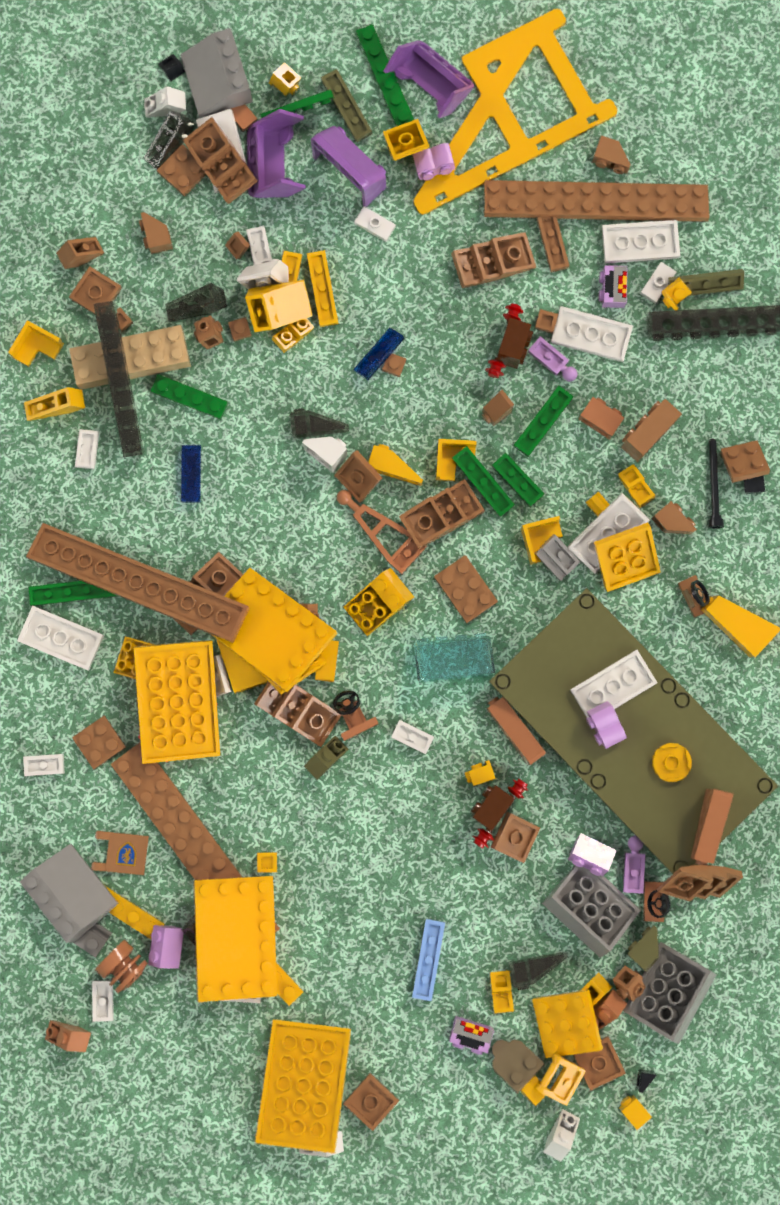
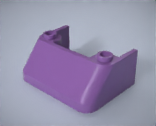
M420 40L398 46L383 70L385 73L394 71L395 75L401 80L412 79L437 100L436 106L439 111L437 117L439 118L450 115L474 88L471 80Z
M278 109L249 126L247 131V165L258 180L257 183L248 189V194L251 197H289L305 189L304 184L293 182L290 178H285L284 144L293 138V125L304 120V116Z
M340 126L329 127L311 138L313 158L316 160L321 154L324 155L362 192L363 206L367 207L386 188L385 169L379 164L376 165L346 136L345 131Z

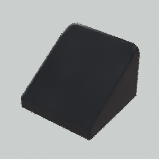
M174 54L158 63L170 82L185 73L184 67Z
M764 475L744 480L745 493L765 492Z
M638 1070L636 1089L643 1093L657 1074L654 1071Z

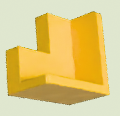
M27 320L8 353L13 359L29 367L38 351L55 360L64 343L59 337Z
M438 439L436 480L455 481L456 463L452 457L466 446L475 455L477 441Z
M560 516L522 525L521 532L530 565L541 562L534 553L553 534L558 538L563 537L559 524Z

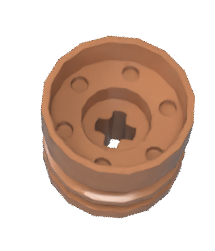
M123 940L95 968V971L103 979L110 974L114 976L109 984L110 986L114 985L117 981L121 983L115 989L117 993L129 988L143 973L148 964L146 960L139 966L136 964V961L141 957L140 954L132 959L129 957L134 948L126 940Z

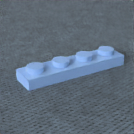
M425 920L412 998L432 1001L445 922Z

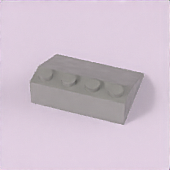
M231 28L212 33L181 54L199 118L253 102Z
M69 844L34 868L20 881L21 885L66 943L76 942L119 904L72 844Z
M574 866L542 903L599 957L604 956L613 949L641 911L607 878L594 875L590 870Z
M660 942L659 959L647 972L644 971L642 975V981L646 988L642 995L637 997L634 1002L628 1000L623 1011L672 1042L679 1044L717 974Z

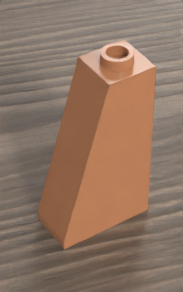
M495 697L488 703L490 705L487 708L488 712L527 765L533 764L546 754L504 697L501 699Z
M706 789L691 853V858L696 860L695 864H714L733 799L732 793L716 789Z

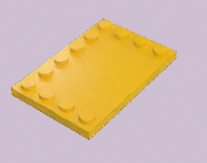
M249 568L225 595V597L247 605L250 608L234 643L215 635L212 636L287 693L337 635V631L252 568Z
M212 640L133 647L142 764L220 756Z
M273 876L194 880L197 1001L207 1002L277 996Z
M273 1019L255 1143L335 1154L351 1029Z

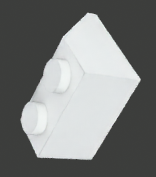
M272 259L266 263H255L253 266H248L237 277V282L248 290L249 288L289 282L288 266L279 259Z
M333 437L304 439L302 442L304 450L332 473L335 472L347 457L346 444L339 438L336 440Z

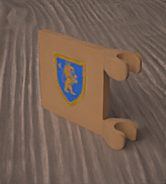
M96 831V839L109 840L106 863L93 862L91 870L144 875L149 836Z

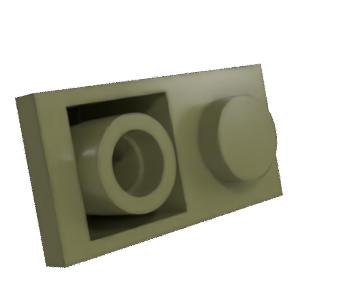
M334 736L304 767L318 780L349 749Z
M655 925L652 928L648 926L641 935L643 937L639 942L634 941L628 948V956L645 972L659 959V936Z

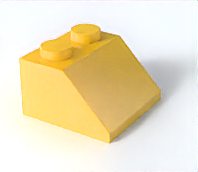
M418 119L383 131L385 142L393 161L430 148Z

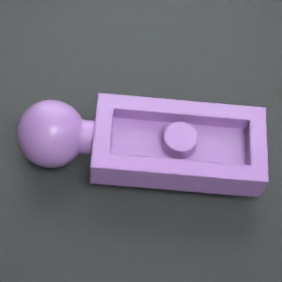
M541 336L528 350L530 355L557 376L561 371L563 378L568 382H572L577 378V370L574 367L566 366L569 360Z
M632 836L628 840V847L631 849V853H625L623 892L643 894L645 854H639L643 843L636 836Z

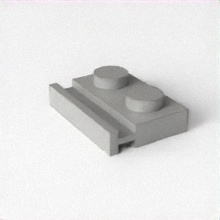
M555 534L534 553L559 581H562L580 563L579 559Z
M96 923L74 944L96 958L112 932Z

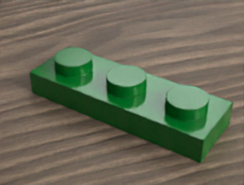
M504 453L492 464L491 467L529 507H532L544 496L543 491L507 453Z

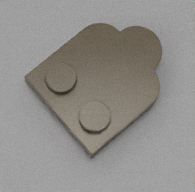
M499 1040L492 1047V1053L495 1057L493 1060L494 1072L517 1094L545 1064L519 1040H512L509 1043L505 1040Z

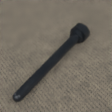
M711 438L709 440L712 516L708 520V528L720 529L724 528V519H722L719 513L716 439Z

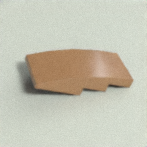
M213 117L183 140L201 169L205 171L228 204L258 182Z
M526 232L492 238L489 242L473 244L470 248L454 250L451 253L462 288L488 283L536 268Z
M463 479L451 488H446L435 496L425 499L401 514L399 518L420 549L484 513L485 510L467 481Z
M218 552L192 576L189 582L225 596L243 574ZM174 619L190 635H193L198 630L193 626Z
M268 681L254 703L320 747H322L342 716L336 710L297 685L281 695Z
M692 865L680 867L657 888V892L691 901L695 897L705 900L710 895L720 898L739 882L743 875L740 870L722 866Z

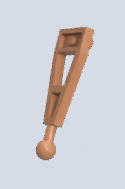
M341 490L338 492V503L347 505L355 512L353 517L386 561L400 574H403L427 548V545L419 549L406 528L364 504L359 506L352 500L349 491ZM364 512L380 521L372 531L361 518ZM385 525L408 537L392 557L376 537Z

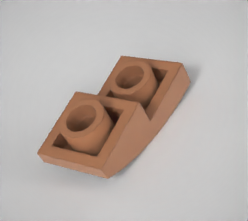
M246 105L231 108L235 122L242 132L257 121V117Z

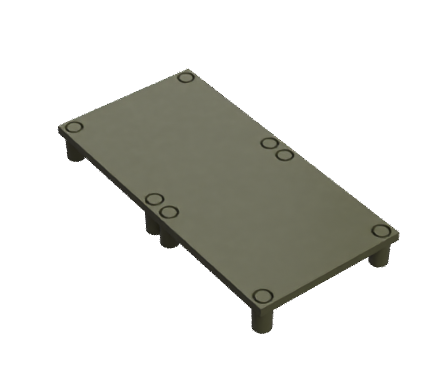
M587 588L489 681L504 699L672 874L680 867L699 865L695 864L696 860L691 858V853L706 789H716L733 794L720 840L721 843L778 787L764 770ZM638 650L656 679L657 684L614 709L627 738L606 749L603 745L599 746L594 738L596 734L595 729L590 728L586 720L587 717L570 689L633 651ZM667 743H677L683 746L692 758L690 772L683 780L678 782H666L660 779L652 767V757L655 751Z

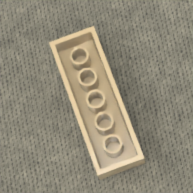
M181 325L69 348L76 385L81 390L191 367L184 330Z

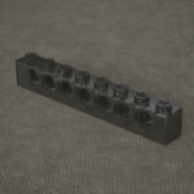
M115 300L95 303L93 305L123 457L142 455L144 447Z
M780 305L648 312L646 316L647 339H653V341H662L664 338L681 340L683 337L700 339L702 336L719 338L720 335L737 337L739 334L756 336L758 333L775 335L777 332H780V324L776 322V317L780 318ZM757 318H761L764 321V325H760L757 322ZM738 319L744 320L746 326H741L738 323ZM719 320L725 321L727 327L721 326ZM701 321L707 322V324H708L709 327H708V328L702 327L701 324H700V322H701ZM682 322L688 323L689 326H690V328H689V329L683 328L682 325H681V323H682ZM663 323H668L671 329H664Z

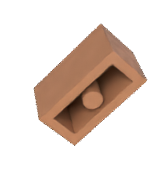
M592 397L578 419L610 440L625 417L622 416L619 410L606 406V402L602 399Z

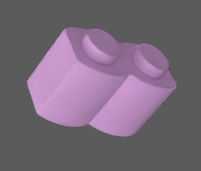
M449 143L439 144L431 149H425L413 154L420 180H431L437 174L447 175L455 170Z
M608 701L587 711V723L591 729H595L596 734L594 738L599 746L603 745L607 749L627 738L613 706Z

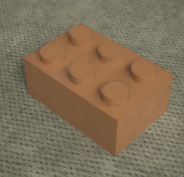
M666 399L661 403L657 401L647 413L649 416L645 414L636 424V430L632 428L622 439L624 444L621 448L637 463L682 415Z

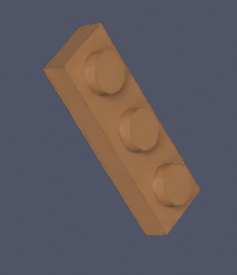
M537 217L550 272L568 269L569 262L557 217Z

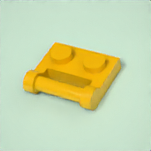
M554 1053L552 1063L535 1089L567 1106L586 1070ZM559 1065H562L563 1068L552 1088H547Z

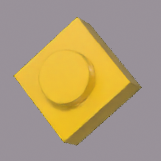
M277 852L257 853V873L277 872Z

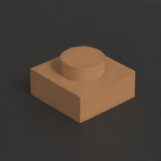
M235 232L225 245L236 259L241 258L250 247L240 232Z
M121 307L106 318L107 322L119 335L133 324V321Z
M540 309L535 329L553 334L558 314Z
M246 317L228 322L234 341L252 336Z
M389 352L382 371L400 377L407 359Z

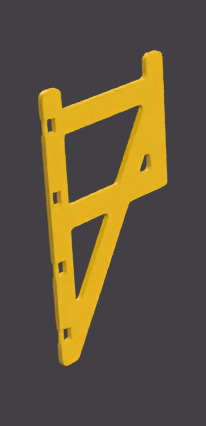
M554 9L462 57V62L476 85L480 97L449 144L455 170L490 117L495 119L510 149L460 175H455V170H453L450 174H437L431 180H426L414 198V205L419 214H427L443 204L483 185L485 180H492L616 116L617 107L611 99H606L598 104L592 102L553 32L563 27L566 23V18L560 9ZM538 46L575 109L576 115L532 138H527L503 95L532 49ZM497 60L500 61L501 64L497 71L491 73L487 65ZM596 115L598 120L588 124L587 118ZM546 141L548 146L538 150L536 145ZM495 166L497 172L487 176L486 170ZM445 193L447 198L437 202L435 197Z

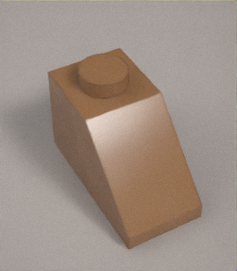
M91 237L67 240L56 254L64 269L79 267L104 254V251L97 238Z
M501 390L483 407L482 417L488 424L491 423L495 426L512 412L514 404L506 393Z

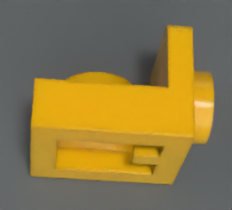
M680 277L661 291L664 299H662L664 304L668 308L672 307L675 311L679 310L677 304L692 293Z

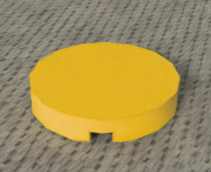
M667 743L655 751L652 757V767L660 779L666 782H678L683 780L690 772L692 758L683 746L677 743Z

